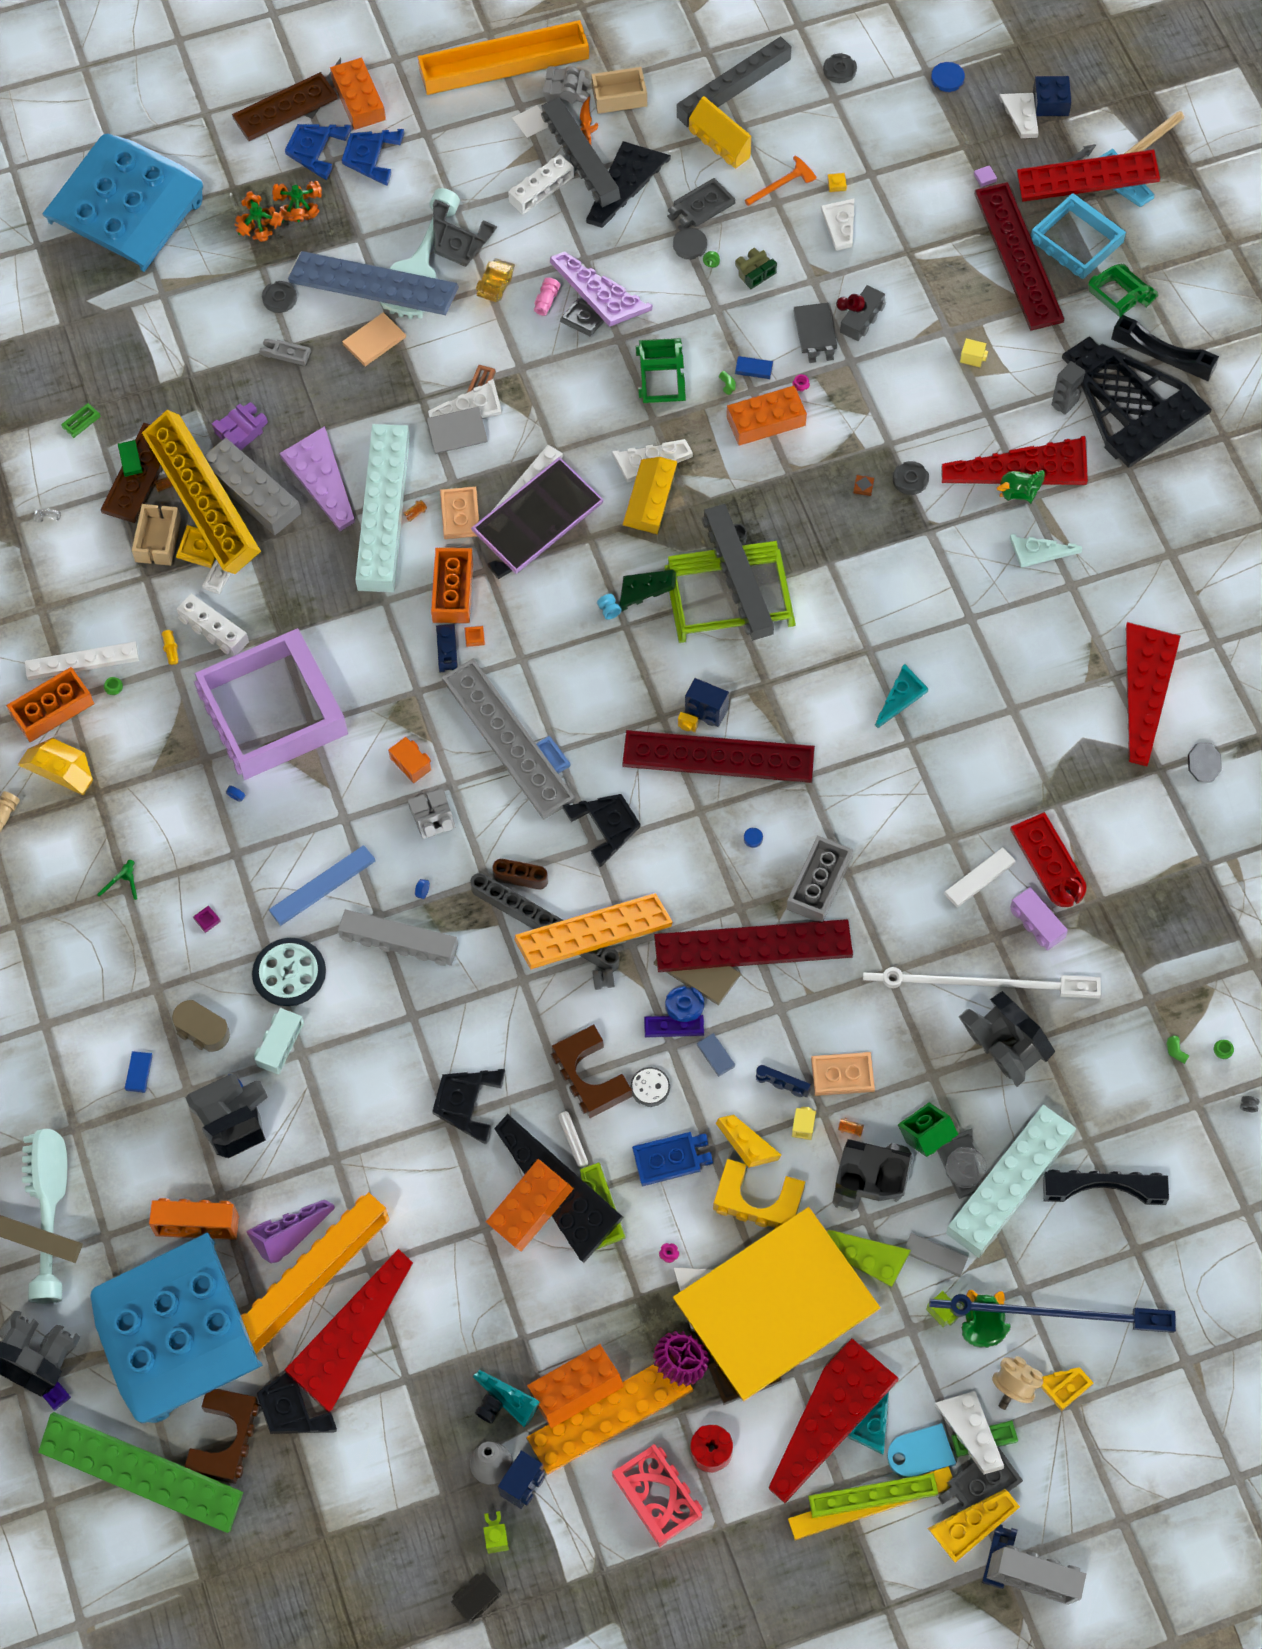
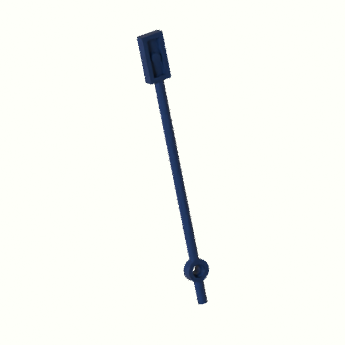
M958 1294L951 1300L929 1299V1307L947 1308L959 1317L965 1316L970 1310L1128 1322L1133 1323V1330L1176 1332V1316L1173 1310L1134 1308L1133 1314L971 1302L969 1297L964 1294ZM956 1304H962L963 1309H958Z

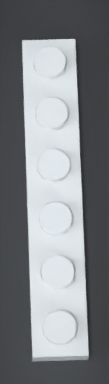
M547 445L496 507L558 457L562 459L563 453ZM529 491L509 509L515 514L534 491ZM502 513L487 526L499 533L509 522V519Z
M135 641L26 660V676L28 680L56 676L70 667L75 672L136 662L139 661L137 644Z

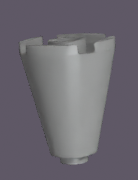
M496 1442L482 1443L474 1450L470 1458V1469L473 1476L479 1482L486 1485L500 1483L512 1465L509 1451L503 1445Z

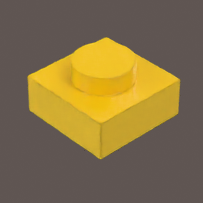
M845 173L828 174L829 192L846 191Z
M680 712L678 727L684 731L696 732L698 717Z

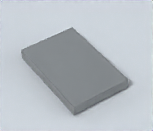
M479 406L427 418L435 454L487 442Z

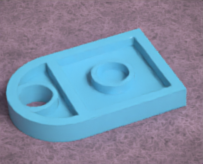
M942 1423L897 1437L891 1443L887 1453L890 1468L895 1474L903 1478L920 1476L956 1465ZM900 1454L904 1457L905 1462L897 1465L893 1462V1456Z

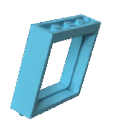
M1072 193L1032 229L1031 239L1033 244L1044 250L1047 255L1055 258L1062 266L1071 270L1074 275L1084 279L1124 243L1126 232ZM1069 211L1111 240L1085 265L1044 235Z

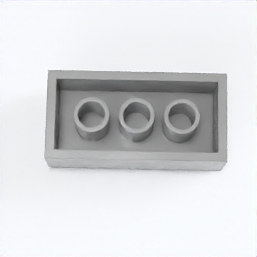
M817 835L787 900L786 910L816 922H823L852 860L853 849Z
M1006 1545V1547L992 1553L987 1579L1069 1605L1081 1600L1086 1573L1080 1572V1568L1068 1565L1065 1567L1060 1565V1562L1057 1560H1044L1039 1558V1555L1036 1553L1027 1552L1025 1554L1019 1552V1548Z

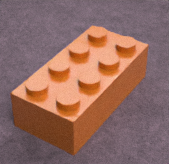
M362 57L330 67L332 82L354 130L386 120L383 103Z
M795 386L727 405V420L738 446L806 426L807 413Z
M435 548L431 607L433 623H470L473 576L472 548Z
M70 667L6 706L11 717L30 743L94 705V701L86 686L73 668Z
M537 1159L487 1219L486 1223L522 1252L574 1188L541 1160Z
M159 1198L158 1201L152 1200L149 1225L155 1236L197 1238L205 1233H209L212 1239L237 1240L239 1215L234 1204H231L229 1201L211 1203L209 1200H199V1202H191L188 1199L170 1201L167 1198Z
M598 1344L528 1384L527 1387L531 1397L540 1402L538 1409L552 1429L623 1388L624 1385L614 1364L601 1344Z

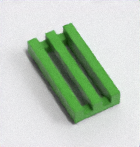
M87 403L63 422L61 426L68 434L75 438L101 416L97 410Z

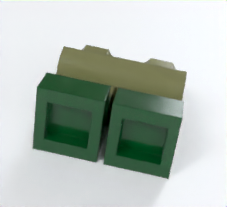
M753 248L748 252L749 259L747 261L741 256L735 260V266L739 270V277L750 290L761 284L763 280L765 281L777 273V262L773 258L770 260L764 250L760 252Z

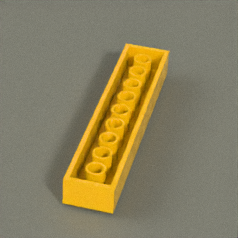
M166 410L142 434L222 570L236 574L256 557L261 550L181 416Z

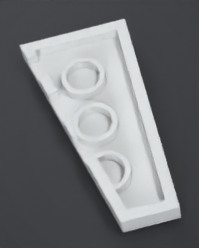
M492 379L466 394L463 393L457 396L452 401H447L429 410V418L478 406L482 418L502 414L494 380Z

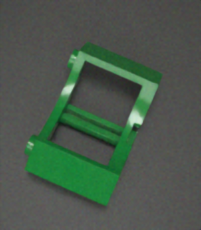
M1125 264L1111 266L1098 276H1093L1088 284L1089 292L1119 317L1134 307L1137 302L1147 308L1159 296L1153 287L1145 284ZM1116 281L1128 294L1115 303L1099 288L1108 282Z
M681 338L639 340V345H636V356L640 358L642 387H638L639 398H642L643 403L686 401L684 373H681V369H684ZM675 357V358H663V359H645V358ZM676 370L678 394L647 396L646 371Z

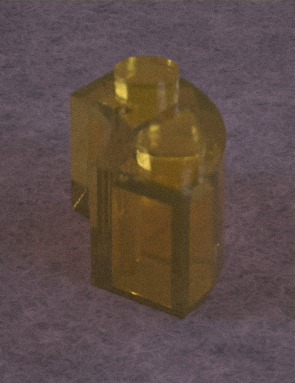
M497 258L492 262L489 261L482 280H479L477 283V296L493 302L500 301L505 288L511 282L515 264Z

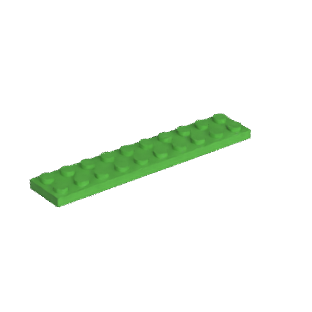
M55 1412L49 1416L38 1453L226 1533L231 1531L243 1492Z

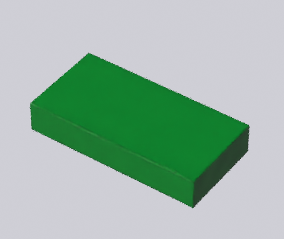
M136 441L118 443L124 476L143 473Z

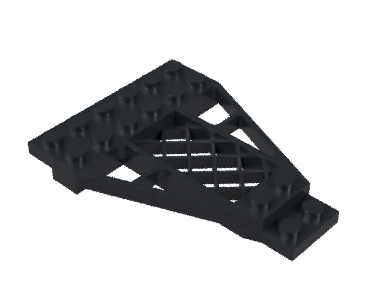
M1090 336L1062 354V359L1067 364L1072 361L1085 370L1081 386L1104 441V448L1115 459L1119 458L1128 468L1211 413L1212 409L1187 384L1104 344L1098 345ZM1129 366L1152 376V378L1148 381H1143ZM1106 369L1116 370V375L1106 374ZM1093 378L1103 379V384L1095 383ZM1105 379L1115 380V385L1105 384ZM1160 380L1180 391L1168 399L1162 400L1149 386ZM1118 381L1128 382V387L1118 386ZM1104 390L1115 391L1114 396L1107 395ZM1117 391L1127 392V397L1117 396ZM1130 393L1140 394L1139 399L1129 398ZM1092 394L1106 407V409H1104L1101 412H1098ZM1116 402L1126 403V408L1119 407ZM1129 403L1139 404V409L1129 408ZM1142 405H1148V406H1152V407H1151V410L1149 411V410H1141V406H1142ZM1109 413L1124 426L1123 429L1111 437L1107 435L1101 420ZM1128 414L1138 415V419H1131Z

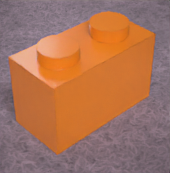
M404 737L388 749L390 759L413 783L431 771L429 756L426 753L422 754L419 751L418 745L413 740L410 741L407 737Z

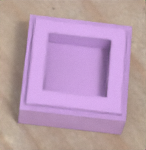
M990 165L974 171V176L980 187L997 181V177Z

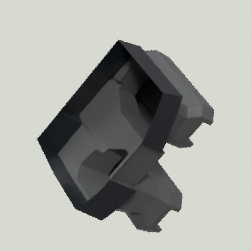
M1002 991L990 999L994 1008L985 1017L971 1009H967L959 1016V1019L975 1043L982 1046L986 1054L990 1052L1003 1074L1012 1079L1014 1085L1018 1087L1025 1081V1072L1040 1059L1047 1062L1055 1053V1050L1041 1027ZM1014 1037L1016 1043L1011 1048L1002 1043Z
M229 1074L185 1097L192 1113L197 1115L204 1125L202 1131L213 1146L216 1155L230 1158L266 1141L257 1106L268 1097L260 1081H254L241 1087L236 1075Z
M848 1139L844 1146L832 1201L834 1206L854 1211L858 1208L861 1197L876 1201L895 1199L894 1201L897 1202L905 1194L912 1162V1153L909 1148L894 1143L885 1148Z
M14 1311L0 1328V1338L2 1339L0 1341V1375L41 1397L56 1385L62 1373L60 1370L66 1356L76 1347L80 1336L75 1333L74 1337L71 1338L69 1332L63 1331L62 1333L64 1326L56 1325L44 1337L40 1345L41 1349L37 1353L28 1348L39 1323L33 1319L31 1324H29V1320L26 1317L22 1316L19 1318L22 1312Z

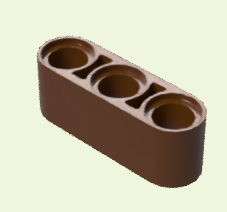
M497 859L493 863V876L498 882L533 889H544L548 884V873L542 866L507 859ZM501 868L506 869L504 872H498ZM519 872L525 873L523 876L516 875ZM536 876H543V877H544V878L541 879V880L535 879Z

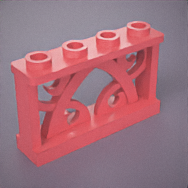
M653 1444L621 1467L613 1470L612 1477L658 1546L661 1547L668 1540L702 1519L701 1512L703 1509L697 1500L693 1501L690 1497L691 1491L685 1482L681 1484L677 1478L679 1473L674 1465L669 1466L665 1460L667 1455L661 1447L657 1448ZM648 1458L655 1459L658 1462V1468H651L650 1463L648 1466L649 1473H644L643 1464ZM636 1465L639 1466L640 1474L625 1477L624 1473ZM663 1469L668 1475V1477L661 1475ZM640 1482H643L645 1486L643 1493L636 1491V1487H642ZM648 1482L660 1483L670 1488L667 1509L656 1503L646 1506L643 1504L649 1493ZM677 1490L683 1498L677 1499ZM681 1505H686L690 1510V1514L686 1519H678L672 1514L674 1511L677 1514H683L684 1512L679 1509ZM654 1509H659L664 1513V1515L662 1516V1514L659 1512V1516L654 1517L652 1515V1511ZM670 1519L679 1524L663 1534L662 1530Z

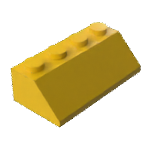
M703 96L689 117V130L693 135L699 137L705 145L712 148L715 154L720 155L727 164L732 165L736 169L751 156V135Z
M663 457L641 459L623 526L658 535L676 472L677 461Z

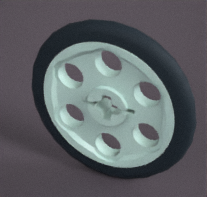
M284 938L270 943L257 955L252 968V980L256 991L262 998L278 1006H295L308 1001L320 990L326 974L325 961L320 951L308 941L299 938ZM293 950L294 955L291 958L284 957V952ZM309 958L311 963L308 966H302L300 964L301 960ZM269 960H276L277 965L274 968L267 967ZM292 969L293 973L286 975L285 970L289 971ZM304 976L311 978V982L308 984H302L300 980ZM269 978L277 979V983L274 986L266 984ZM287 986L294 987V991L291 994H285L283 990Z

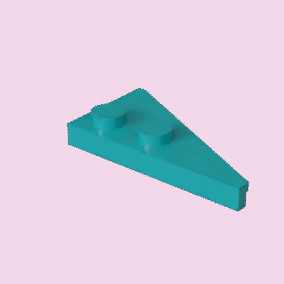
M906 664L902 666L900 674L896 678L894 686L885 701V705L878 715L875 723L877 728L884 725L928 692V687Z
M481 1370L473 1375V1378L495 1399L500 1401L503 1407L523 1427L530 1423L540 1403L537 1399Z
M889 1392L848 1435L849 1439L882 1455L885 1446Z

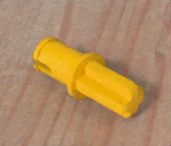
M165 630L161 634L164 642L163 650L167 654L168 663L176 665L179 660L177 654L178 645L175 643L173 631Z

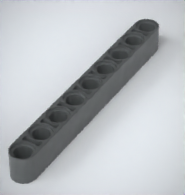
M482 873L474 874L471 877V890L475 896L532 929L563 921V919ZM478 883H483V884H484V885L481 886V887H476V886H475V885L478 884ZM494 892L500 893L499 896H492ZM509 902H516L513 906L508 905ZM526 911L533 912L531 915L524 914ZM543 920L549 921V923L546 925H543L540 922ZM610 946L598 949L597 953L587 952L579 955L603 970L612 968L614 972L619 968V954ZM608 958L615 959V961L612 963H609L606 960Z

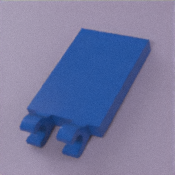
M691 1132L633 1146L642 1187L701 1172L700 1166L712 1165L711 1152L697 1156L695 1147L709 1145L706 1134L692 1137Z

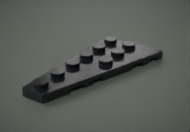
M623 141L608 171L619 187L621 199L604 207L599 202L594 201L586 218V223L603 228L616 215V212L621 207H624L627 201L634 197L650 181L655 172L658 173L661 170V166L671 160V155Z

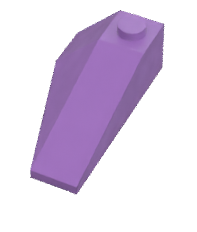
M322 1200L301 1208L300 1213L282 1215L283 1219L272 1223L270 1219L246 1232L262 1258L269 1263H276L288 1255L335 1207L334 1204L327 1200Z

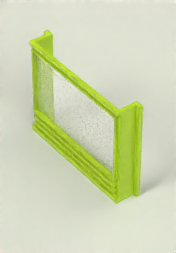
M777 541L743 545L742 547L772 621L787 619L788 627L796 626L781 552L778 549ZM714 550L668 556V565H664L665 570L674 569L676 572L675 588L669 591L679 643L686 642V634L744 626L745 624L744 619H740L738 603L735 604L733 601L732 588L729 589L727 586L726 573H722L720 558H716Z

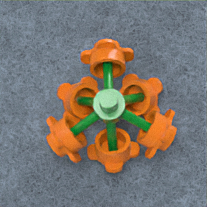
M310 181L305 191L300 186L293 185L291 192H288L284 184H274L272 190L274 201H283L287 196L291 200L289 205L280 207L281 216H283L284 220L299 223L303 222L304 219H313L319 213L317 204H307L305 202V199L309 197L314 199L316 197L321 198L322 188L318 181H314V183Z
M249 191L246 193L245 199L241 201V204L250 209V214L246 213L241 217H236V222L238 223L234 224L237 227L236 231L238 235L243 237L248 235L250 237L249 232L255 228L254 220H257L258 228L254 230L255 235L252 238L254 240L258 239L260 242L269 239L268 236L273 233L268 231L267 227H262V225L266 226L270 223L276 229L277 226H281V223H283V216H281V211L279 213L275 212L276 209L274 207L261 209L259 206V202L262 200L261 196Z

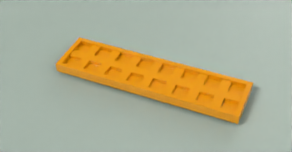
M654 893L516 934L514 940L531 970L672 927L673 922L657 894Z
M653 1364L623 1381L624 1387L552 1429L549 1425L544 1426L527 1436L526 1439L539 1462L543 1464L545 1473L549 1475L693 1392V1388L691 1385L686 1387L683 1383L678 1386L675 1381L670 1384V1379H663L664 1374L657 1373L659 1367Z

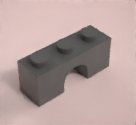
M868 285L860 294L865 301L862 309L864 312L856 313L849 310L841 321L840 333L856 341H859L862 336L867 334L869 325L876 321L878 312L883 311L886 305L885 293Z
M1072 361L1057 376L1051 404L1057 411L1065 415L1079 401L1081 391L1077 387L1083 382L1085 370Z

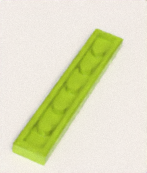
M934 1473L809 1495L808 1500L812 1518L934 1497L938 1496Z

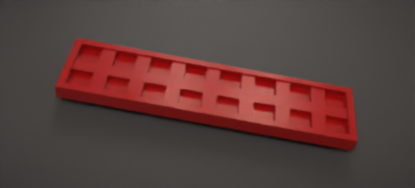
M1154 149L1017 169L1022 202L1067 196L1072 193L1080 194L1160 182Z

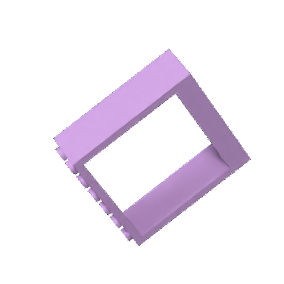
M298 628L195 673L196 681H194L199 698L203 700L206 712L211 716L215 730H218L220 740L226 746L227 754L230 760H233L237 774H242L244 780L348 735L344 715ZM292 655L324 720L243 755L211 690Z

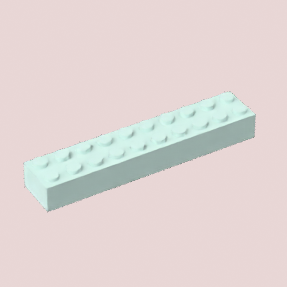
M372 424L355 579L358 591L394 592L410 441L408 425Z

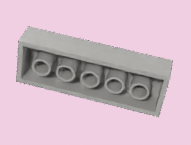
M227 438L204 455L225 492L274 536L302 514L299 502Z

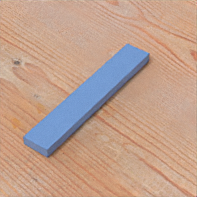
M363 845L270 908L269 912L278 924L282 926L376 862L375 858Z

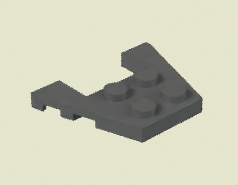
M435 199L433 202L434 253L466 267L494 233L497 226L483 220L478 234L475 235L446 222L445 219L450 205Z

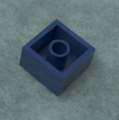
M1035 76L1033 95L1036 117L1069 116L1072 103L1069 76Z
M694 678L685 695V713L698 717L707 725L720 726L728 711L729 691Z
M521 1450L498 1485L500 1496L522 1509L524 1504L527 1506L534 1496L532 1494L535 1487L539 1488L545 1479V1476H543V1464Z

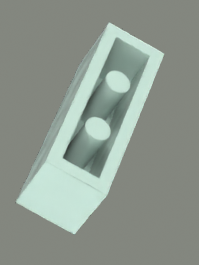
M280 1008L278 1014H274L271 1020L272 1026L269 1031L265 1032L263 1036L264 1042L261 1048H257L254 1055L257 1067L278 1075L304 1025L302 1016Z

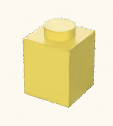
M966 338L960 363L981 368L982 361L986 362L988 351H986L987 343Z
M809 1107L796 1108L792 1137L812 1140L816 1111Z

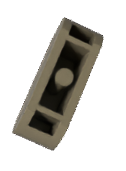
M194 1000L183 1001L174 1009L172 1020L177 1035L184 1040L189 1039L198 1049L203 1050L204 1048L209 1052L218 1051L228 1043L230 1031L226 1020Z

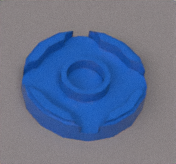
M953 62L939 63L933 68L931 74L932 84L943 92L958 90L963 85L965 78L964 70Z
M677 987L666 996L665 1009L671 1018L680 1022H689L697 1019L702 1014L704 998L695 988Z

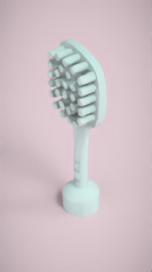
M445 188L436 189L429 203L430 208L433 211V202L436 199L450 205L446 218L454 216L460 204L459 197L451 190ZM433 218L421 245L414 255L407 260L395 262L390 269L436 278L435 270L429 266V255L434 242ZM380 302L383 309H388L390 314L396 312L399 317L407 315L409 319H412L413 315H417L418 318H422L423 312H425Z
M40 1129L35 1134L23 1138L24 1143H32V1145L23 1146L22 1148L23 1153H28V1156L22 1157V1162L28 1163V1166L22 1167V1172L27 1173V1176L22 1177V1182L30 1183V1185L25 1186L26 1193L30 1192V1196L39 1198L41 1229L53 1233L56 1204L63 1198L66 1190L67 1152L64 1139L60 1134L51 1129ZM40 1251V1274L29 1283V1302L57 1303L62 1301V1283L52 1275L53 1257L50 1254Z

